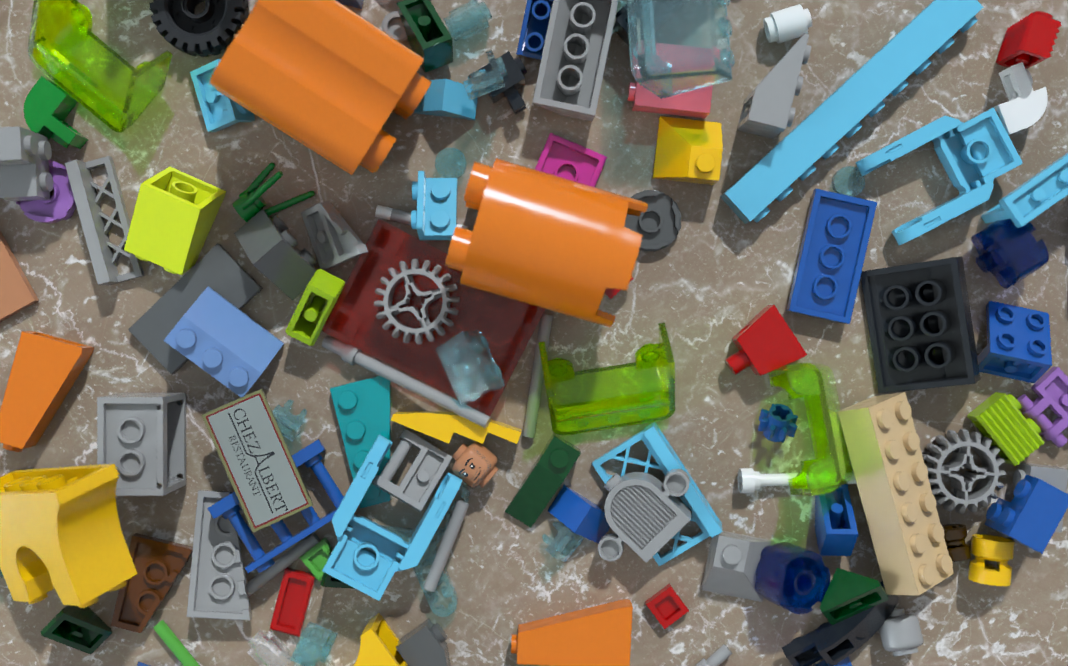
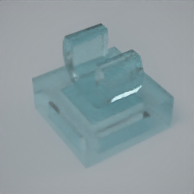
M288 400L284 407L277 405L272 412L283 436L293 442L302 429L307 410L303 409L299 415L291 414L289 410L293 406L294 401Z
M554 521L552 525L557 528L558 534L554 539L546 534L542 536L543 541L549 544L545 550L552 557L566 562L585 538Z

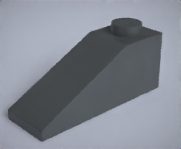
M429 618L398 641L396 649L408 666H451L448 646L445 641L447 635L438 623L434 625Z

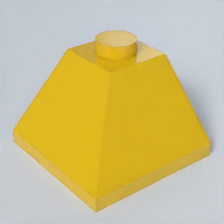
M660 116L652 178L707 185L716 184L720 178L723 152L721 123Z

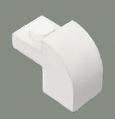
M1023 62L998 73L1009 101L993 108L1008 135L1035 124L1044 114L1048 101L1046 87L1033 91L1032 76L1025 69Z

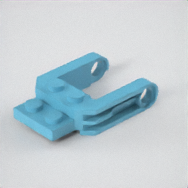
M994 108L965 123L959 119L943 116L856 162L861 175L865 176L871 171L932 141L934 143V150L950 181L958 189V196L892 230L891 232L898 245L913 240L988 201L994 186V179L1023 164Z
M378 435L332 517L338 542L322 569L323 572L380 601L395 572L418 566L462 483V479L449 472L445 475L408 542H405L396 533L366 517L355 515L354 513L379 470L384 456L393 444L392 441L381 435Z

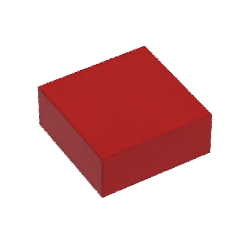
M670 583L645 601L647 607L664 629L689 612V609Z

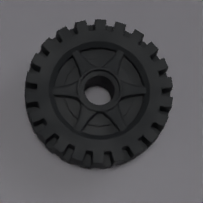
M153 0L150 3V10L153 12L151 16L152 21L157 26L158 32L172 46L192 56L209 57V54L214 56L221 54L220 50L222 49L227 51L234 40L233 34L239 33L241 24H244L249 16L246 8H249L247 0ZM205 2V10L200 14H194L195 6Z

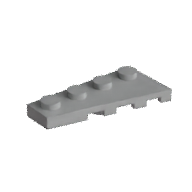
M198 490L187 617L248 621L252 619L239 535L228 518L225 520L220 515L214 519L207 509L232 492Z

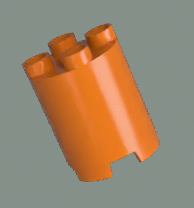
M497 158L493 167L474 162L464 201H466L465 207L479 211L473 231L456 226L445 262L448 268L462 272L460 284L611 327L615 316L598 310L606 287L627 290L643 235L624 227L626 215L640 217L642 212H646L648 203Z

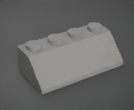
M553 0L532 104L562 116L593 121L619 0Z

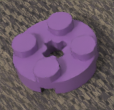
M48 160L49 173H51L53 178L54 190L53 196H50L51 200L16 201V204L20 205L21 209L25 212L24 214L34 221L57 223L61 220H67L73 215L76 203L65 165Z

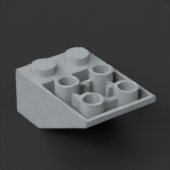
M804 33L747 96L743 103L737 130L773 139L781 132H784L786 126L790 127L792 125L796 111L795 108L791 107L794 95H799L803 84V77L799 76L802 64H807L811 52V46L807 45L809 34Z

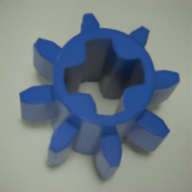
M772 404L769 411L766 409L761 410L758 431H763L767 440L784 443L786 435L790 437L795 436L798 427L796 425L798 416L793 415L792 410L786 405Z

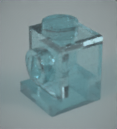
M309 622L302 631L290 660L303 666H316L319 661L325 663L338 633Z

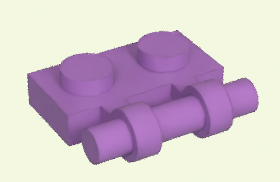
M1052 367L1031 387L1039 396L1035 401L1032 402L1025 394L1018 397L1017 400L1022 406V415L1026 419H1032L1042 431L1040 434L1047 441L1051 440L1060 448L1068 441L1061 433L1068 427V377L1059 367ZM1047 407L1057 416L1053 422L1042 413Z

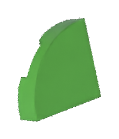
M326 537L300 557L318 582L322 580L324 573L322 569L328 560L329 554L332 552Z

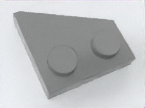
M329 201L318 203L301 212L322 270L332 269L368 252L364 243Z

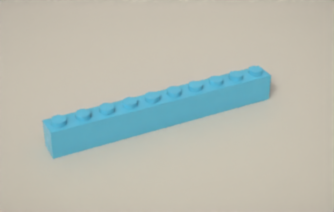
M934 0L721 195V199L744 224L752 220L758 223L771 211L767 206L774 199H777L779 202L782 201L793 191L790 185L798 177L802 181L816 170L813 164L821 156L825 160L829 158L839 148L836 143L844 135L849 139L862 127L859 122L867 114L871 118L886 105L882 101L890 93L896 96L909 84L905 80L913 72L919 75L932 63L928 58L937 51L941 54L955 42L952 36L958 30L964 33L978 21L975 15L983 6L977 0Z

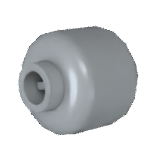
M904 608L893 610L879 629L883 648L888 652H893V656L917 653V647L921 646L924 642L917 616L905 614Z

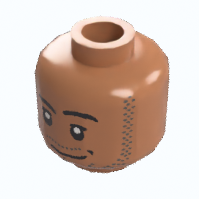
M473 442L469 447L463 443L452 456L456 460L452 467L453 473L470 488H476L479 485L483 488L499 470L496 467L497 457L479 442Z

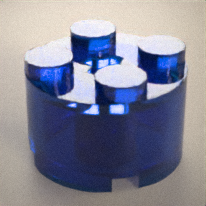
M1011 219L997 220L971 237L979 254L976 257L977 265L984 273L990 271L1005 289L1040 269L1048 262L1049 254L1043 239L1037 242L1031 234L1036 229L1030 222L1017 228Z
M781 542L773 546L768 545L761 551V559L756 569L755 590L769 602L792 613L806 614L814 610L811 607L817 601L822 602L830 584V571L824 565L823 558L813 551L789 542Z

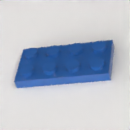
M821 189L813 190L786 311L850 324L877 202Z

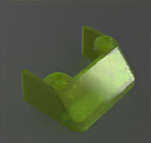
M34 0L28 44V54L34 65L113 131L121 133L131 127L163 89L172 54L167 50L150 62L144 61L140 63L135 69L91 32L93 25L92 14L85 5L77 0Z
M665 322L658 323L659 343L646 344L638 349L635 353V362L574 372L573 364L566 359L555 358L548 361L545 341L538 342L552 431L557 435L567 436L662 421L670 418L675 413V361Z

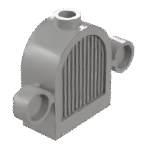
M672 469L665 475L664 483L653 475L644 472H631L621 477L617 473L614 474L604 485V488L609 491L604 511L607 523L615 533L606 534L600 539L598 544L600 557L610 562L618 560L623 553L625 542L647 563L691 520L692 511L677 498L684 495L689 489L690 479L688 474L681 469Z

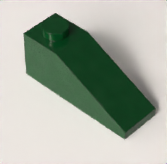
M553 433L505 512L531 528L580 456V449Z

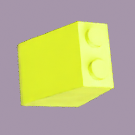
M172 167L159 172L140 185L124 250L134 254L136 258L142 261H150L163 267L169 273L183 275L196 264L224 200L226 191Z

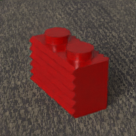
M1036 11L1013 24L1010 28L1008 27L996 63L1009 68L1023 62L1025 69H1028L1051 57L1050 52L1053 51L1054 40L1058 38L1056 34L1060 32L1058 28L1062 26L1061 22L1052 19L1053 16L1049 13Z

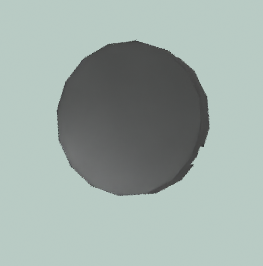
M644 190L634 194L631 198L648 203L646 212L641 213L640 217L627 214L624 227L643 235L639 248L641 251L656 252L668 247L676 239L681 229V213L677 203L668 195L658 190Z

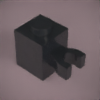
M508 51L477 70V76L493 103L505 97L515 115L526 109V104L517 89L525 85L524 75L527 73L519 57L513 59Z

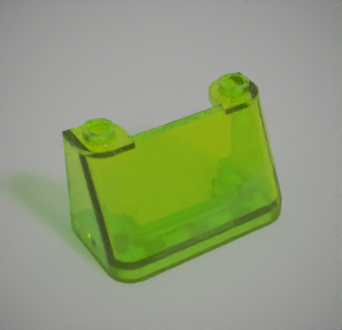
M799 363L787 365L769 372L771 387L784 389L788 393L789 400L804 397L815 459L800 461L802 467L800 473L796 477L788 479L791 495L815 496L827 494L846 485L852 476V466L838 416V411L841 408L832 370L824 364Z

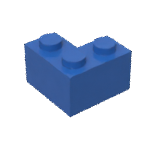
M1026 475L1015 486L1014 497L1011 502L998 498L996 502L991 504L987 510V519L984 525L1019 544L1043 554L1068 508V494L1039 478Z

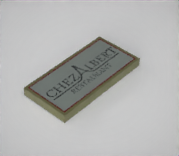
M259 389L201 415L253 533L314 505L263 389Z

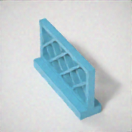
M1068 153L1003 197L997 205L982 214L980 217L985 224L1011 219L1017 228L1022 227L1067 196Z
M655 421L644 427L639 433L592 461V465L605 484L613 476L609 475L602 466L609 459L624 461L621 476L625 475L627 462L645 466L644 473H648V468L651 467L662 470L665 475L672 469H681L688 474L690 479L689 489L684 495L679 497L692 511L690 521L696 522L702 532L689 537L680 535L679 531L672 537V539H675L672 550L662 556L658 551L653 556L659 566L710 536L713 538L723 532L722 522ZM640 440L644 442L649 450L647 461L629 457L630 447ZM626 449L625 456L617 455ZM651 454L657 463L650 462ZM678 540L685 541L677 546Z

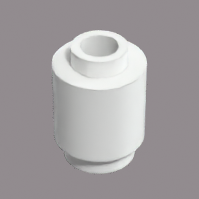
M798 4L772 12L770 17L764 18L763 25L768 42L776 41L779 44L802 37L804 33L808 34V28L812 27V18L808 8L803 9Z

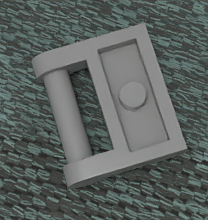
M404 429L399 437L401 439L400 443L380 476L376 475L372 484L420 512L449 465L452 456ZM411 447H415L420 451L400 485L397 486L391 480Z

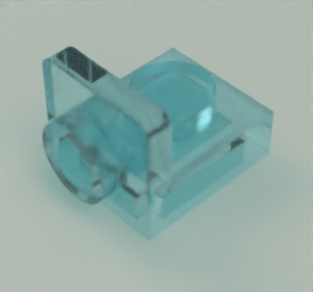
M492 50L486 52L491 71L486 72L485 69L475 71L468 75V80L463 82L469 100L505 87L503 77L508 75L501 57L495 59Z

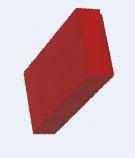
M289 567L285 569L270 625L271 630L300 637L316 580L312 573Z

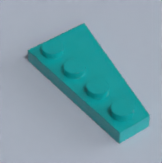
M382 376L330 388L353 480L378 435L392 441L391 381ZM391 446L384 456L376 475L380 476L391 458ZM371 482L359 504L360 509L389 502L392 500V495L375 487Z

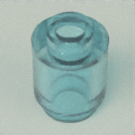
M471 0L450 11V16L443 20L456 42L461 38L464 41L490 27L488 20L492 19V16L484 1L478 3L477 0Z

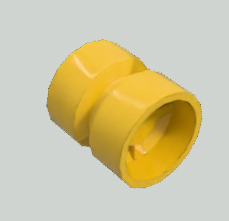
M973 534L970 553L975 556V559L969 562L968 579L986 585L1010 586L1013 567L1008 564V561L1014 558L1015 541L1000 536ZM985 560L997 561V565L985 564Z

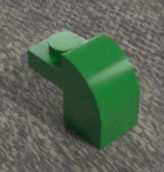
M41 76L28 93L24 103V118L30 130L46 136L48 140L52 138L65 148L71 145L81 149L88 141L85 136L64 121L78 103V100L55 82Z

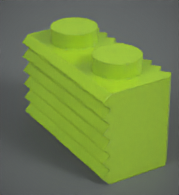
M322 269L316 270L285 330L286 334L309 346H314L346 284L344 280Z
M995 392L971 411L967 417L983 437H988L992 440L990 446H996L1000 449L998 456L1006 461L1005 463L1016 466L1021 461H1024L1026 457H1029L1031 453H1034L1036 449H1039L1041 445H1044L1045 442L1038 435L1042 431L1032 419H1026L1019 411L1022 406L1013 395Z

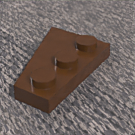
M138 533L132 535L129 552L138 574L126 580L127 584L119 589L111 626L142 633L193 552L192 546Z

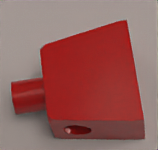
M768 305L732 338L739 351L725 359V362L734 375L750 366L755 375L761 376L799 360L807 354L776 306Z

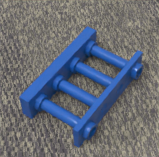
M320 439L295 453L292 457L297 467L304 463L307 468L310 467L336 509L322 518H319L312 506L300 511L309 526L295 535L291 534L283 520L271 524V527L282 543L267 553L264 552L239 511L242 509L239 506L240 502L235 491L207 508L214 519L220 515L225 520L228 518L254 559L245 567L248 573L254 569L258 573L266 570L275 563L273 557L330 522L344 498L321 461L323 457L320 453L326 449Z

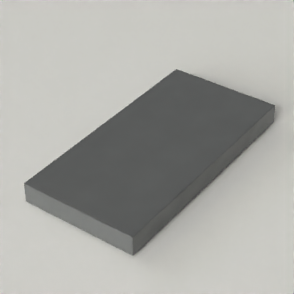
M218 243L128 329L170 374H175L189 359L163 340L208 286L239 310L263 289Z

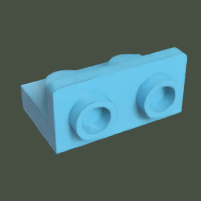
M216 59L190 72L208 132H218L238 122H252L255 120L252 112L218 92L209 83L221 59Z
M418 171V181H412V199L417 200V210L411 211V228L417 229L419 240H451L457 226V178H426L425 171Z

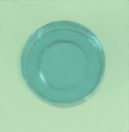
M445 148L438 153L435 167L443 178L458 179L464 174L467 162L460 150Z
M847 166L838 170L832 178V188L835 193L855 197L865 187V177L861 175L858 168L853 166Z

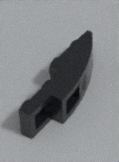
M882 581V582H880V584L882 585V587H883L884 590H885L884 583H883V581ZM888 595L889 600L834 625L825 622L810 633L793 639L791 643L782 647L786 658L793 666H810L821 659H824L828 666L837 664L859 649L881 628L900 600L898 595Z

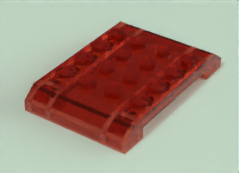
M378 219L365 245L368 252L359 256L322 331L491 416L545 309L460 284L462 272L448 268L445 265L447 253ZM412 259H417L419 268L422 269L424 261L429 260L431 262L429 271L431 272L435 266L440 265L442 266V271L439 274L440 278L447 273L452 276L445 283L446 286L456 284L458 287L457 290L449 292L450 297H460V302L450 303V308L459 310V314L453 315L448 313L447 318L451 319L454 325L451 327L443 322L441 326L446 334L441 336L436 330L432 331L435 336V341L429 342L426 334H423V343L416 344L415 335L412 334L411 341L404 343L403 337L405 332H402L398 338H393L392 332L396 328L395 326L388 330L382 328L383 324L389 320L388 317L383 319H377L376 314L385 310L384 306H374V301H383L384 295L376 294L375 289L386 290L387 285L381 283L380 278L385 277L390 281L393 279L388 271L390 267L401 273L399 262L404 261L408 269H411ZM413 276L415 283H417L422 292L439 288L429 277ZM404 280L397 286L393 294V306L405 298ZM414 292V295L411 297L412 299H410V304L406 306L417 307L421 311L420 309L423 307L421 304H424L425 299L429 297H419ZM442 297L429 305L430 323L440 314ZM411 311L396 315L403 324L411 328H422L419 320Z

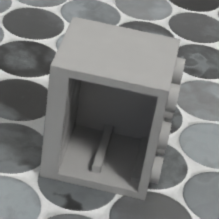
M119 393L97 397V465L115 464L119 474L116 496H164L186 485V393Z

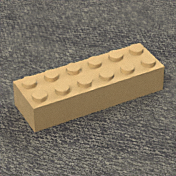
M905 392L873 396L838 411V416L885 591L888 595L919 596L953 575L954 572L952 559L949 556L944 538V529L940 523L936 508V499L931 490L928 469L924 464L920 449V439L915 430L911 406L908 403Z

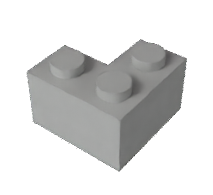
M20 126L0 127L1 199L13 202L51 200L50 191L53 189V178L51 173H49L48 160L51 159L52 149L46 136Z

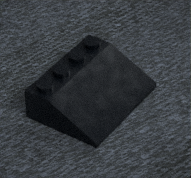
M962 256L862 271L861 281L878 394L976 384L981 380Z

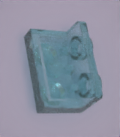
M480 330L463 331L435 348L460 406L469 404L491 390H497L505 386L501 377V370L495 363L489 350L488 341Z

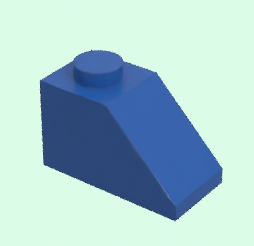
M848 484L815 486V533L820 556L852 555L859 534Z

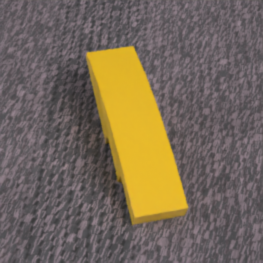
M396 412L391 418V421L448 444L451 442L454 432L482 444L487 433L516 444L522 433V429L492 419L487 428H483L453 412Z

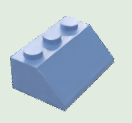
M209 286L163 340L240 397L245 396L284 344Z

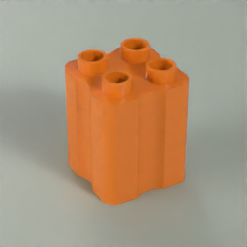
M258 0L243 27L217 65L209 83L221 94L352 175L358 165L371 173L379 169L396 141L395 137L381 129L392 111L407 120L409 115L411 116L432 82L417 73L424 58L336 0Z

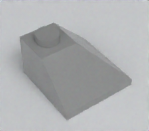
M723 531L711 538L701 589L763 602L774 541Z

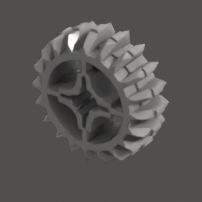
M412 259L411 269H408L407 264L401 261L399 262L401 273L390 267L388 271L393 279L390 281L385 277L380 278L381 283L387 285L386 290L375 289V293L384 295L383 301H374V306H384L385 310L376 314L377 319L386 317L389 319L383 324L382 328L388 330L395 326L396 328L392 332L393 338H398L402 332H405L403 337L404 343L411 341L412 334L415 335L416 344L423 343V334H426L429 342L435 341V336L432 332L434 330L439 335L444 336L446 332L441 324L444 322L451 327L454 325V322L447 318L448 313L453 315L459 314V310L450 308V303L460 302V297H450L449 292L457 290L458 287L456 284L449 286L445 284L452 276L447 273L440 278L439 274L442 271V266L440 265L435 266L432 272L429 271L431 267L429 260L424 261L422 269L419 268L417 259ZM413 276L429 277L439 288L422 292L417 283H415ZM404 280L405 298L393 306V294L397 286ZM414 292L419 297H429L425 299L424 304H421L423 305L420 309L421 311L417 307L406 306L410 304V299H412L411 297L414 295ZM442 297L440 314L430 323L429 305ZM411 311L419 320L422 328H411L403 324L396 315Z
M960 429L957 434L953 430H948L946 438L942 435L936 436L938 445L928 443L927 448L931 451L930 455L922 454L923 460L927 461L928 478L936 504H943L944 509L947 511H952L955 508L956 512L964 514L966 509L971 512H977L978 504L982 507H989L987 497L992 499L998 498L994 492L995 487H1004L1003 483L998 481L999 476L1007 475L1006 471L999 469V466L1006 462L1003 458L996 457L1000 449L996 446H990L992 440L988 437L981 438V434L976 431H972L969 434L968 430ZM970 447L979 455L982 467L974 464L973 455L970 454ZM953 451L951 460L943 464L948 454ZM963 467L973 470L965 471V473L961 474V476L957 473L951 472L959 471V469ZM941 475L950 478L951 487L954 488V495L950 494L945 488ZM980 479L977 486L974 489H972L973 483L976 480Z

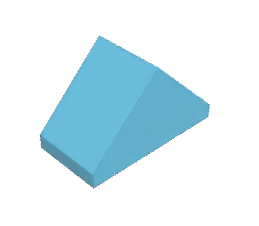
M449 79L430 80L432 82L414 111L417 114L476 120L479 88Z

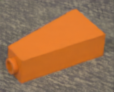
M37 331L21 332L0 409V443L3 444L2 448L9 451L22 452L24 448L36 446L93 354L94 347Z
M622 599L519 624L518 635L512 634L511 654H517V664L630 666L632 603L630 599Z

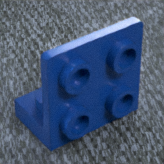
M989 301L986 305L987 346L977 356L979 372L1035 383L1052 366L1049 314Z

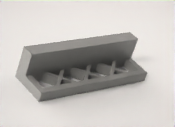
M107 156L88 162L77 159L65 162L98 285L110 286L145 276L141 260L136 258L134 254L124 250L130 228V220L113 158ZM101 166L106 167L108 177L102 187L93 182L90 169ZM105 194L114 198L116 208L111 216L104 214L100 208V203ZM113 224L123 229L124 238L119 247L111 243L108 237ZM121 254L131 259L133 272L119 275L116 263Z

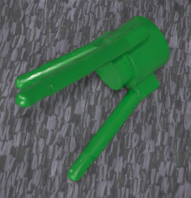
M271 162L251 185L239 194L240 198L232 203L234 209L244 221L248 222L266 206L261 195L283 176V173L278 171L257 189L275 168V163ZM306 192L264 211L272 215L313 197L315 192Z

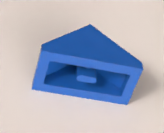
M563 485L548 509L550 514L571 531L598 544L600 539L610 529L604 509L566 485Z

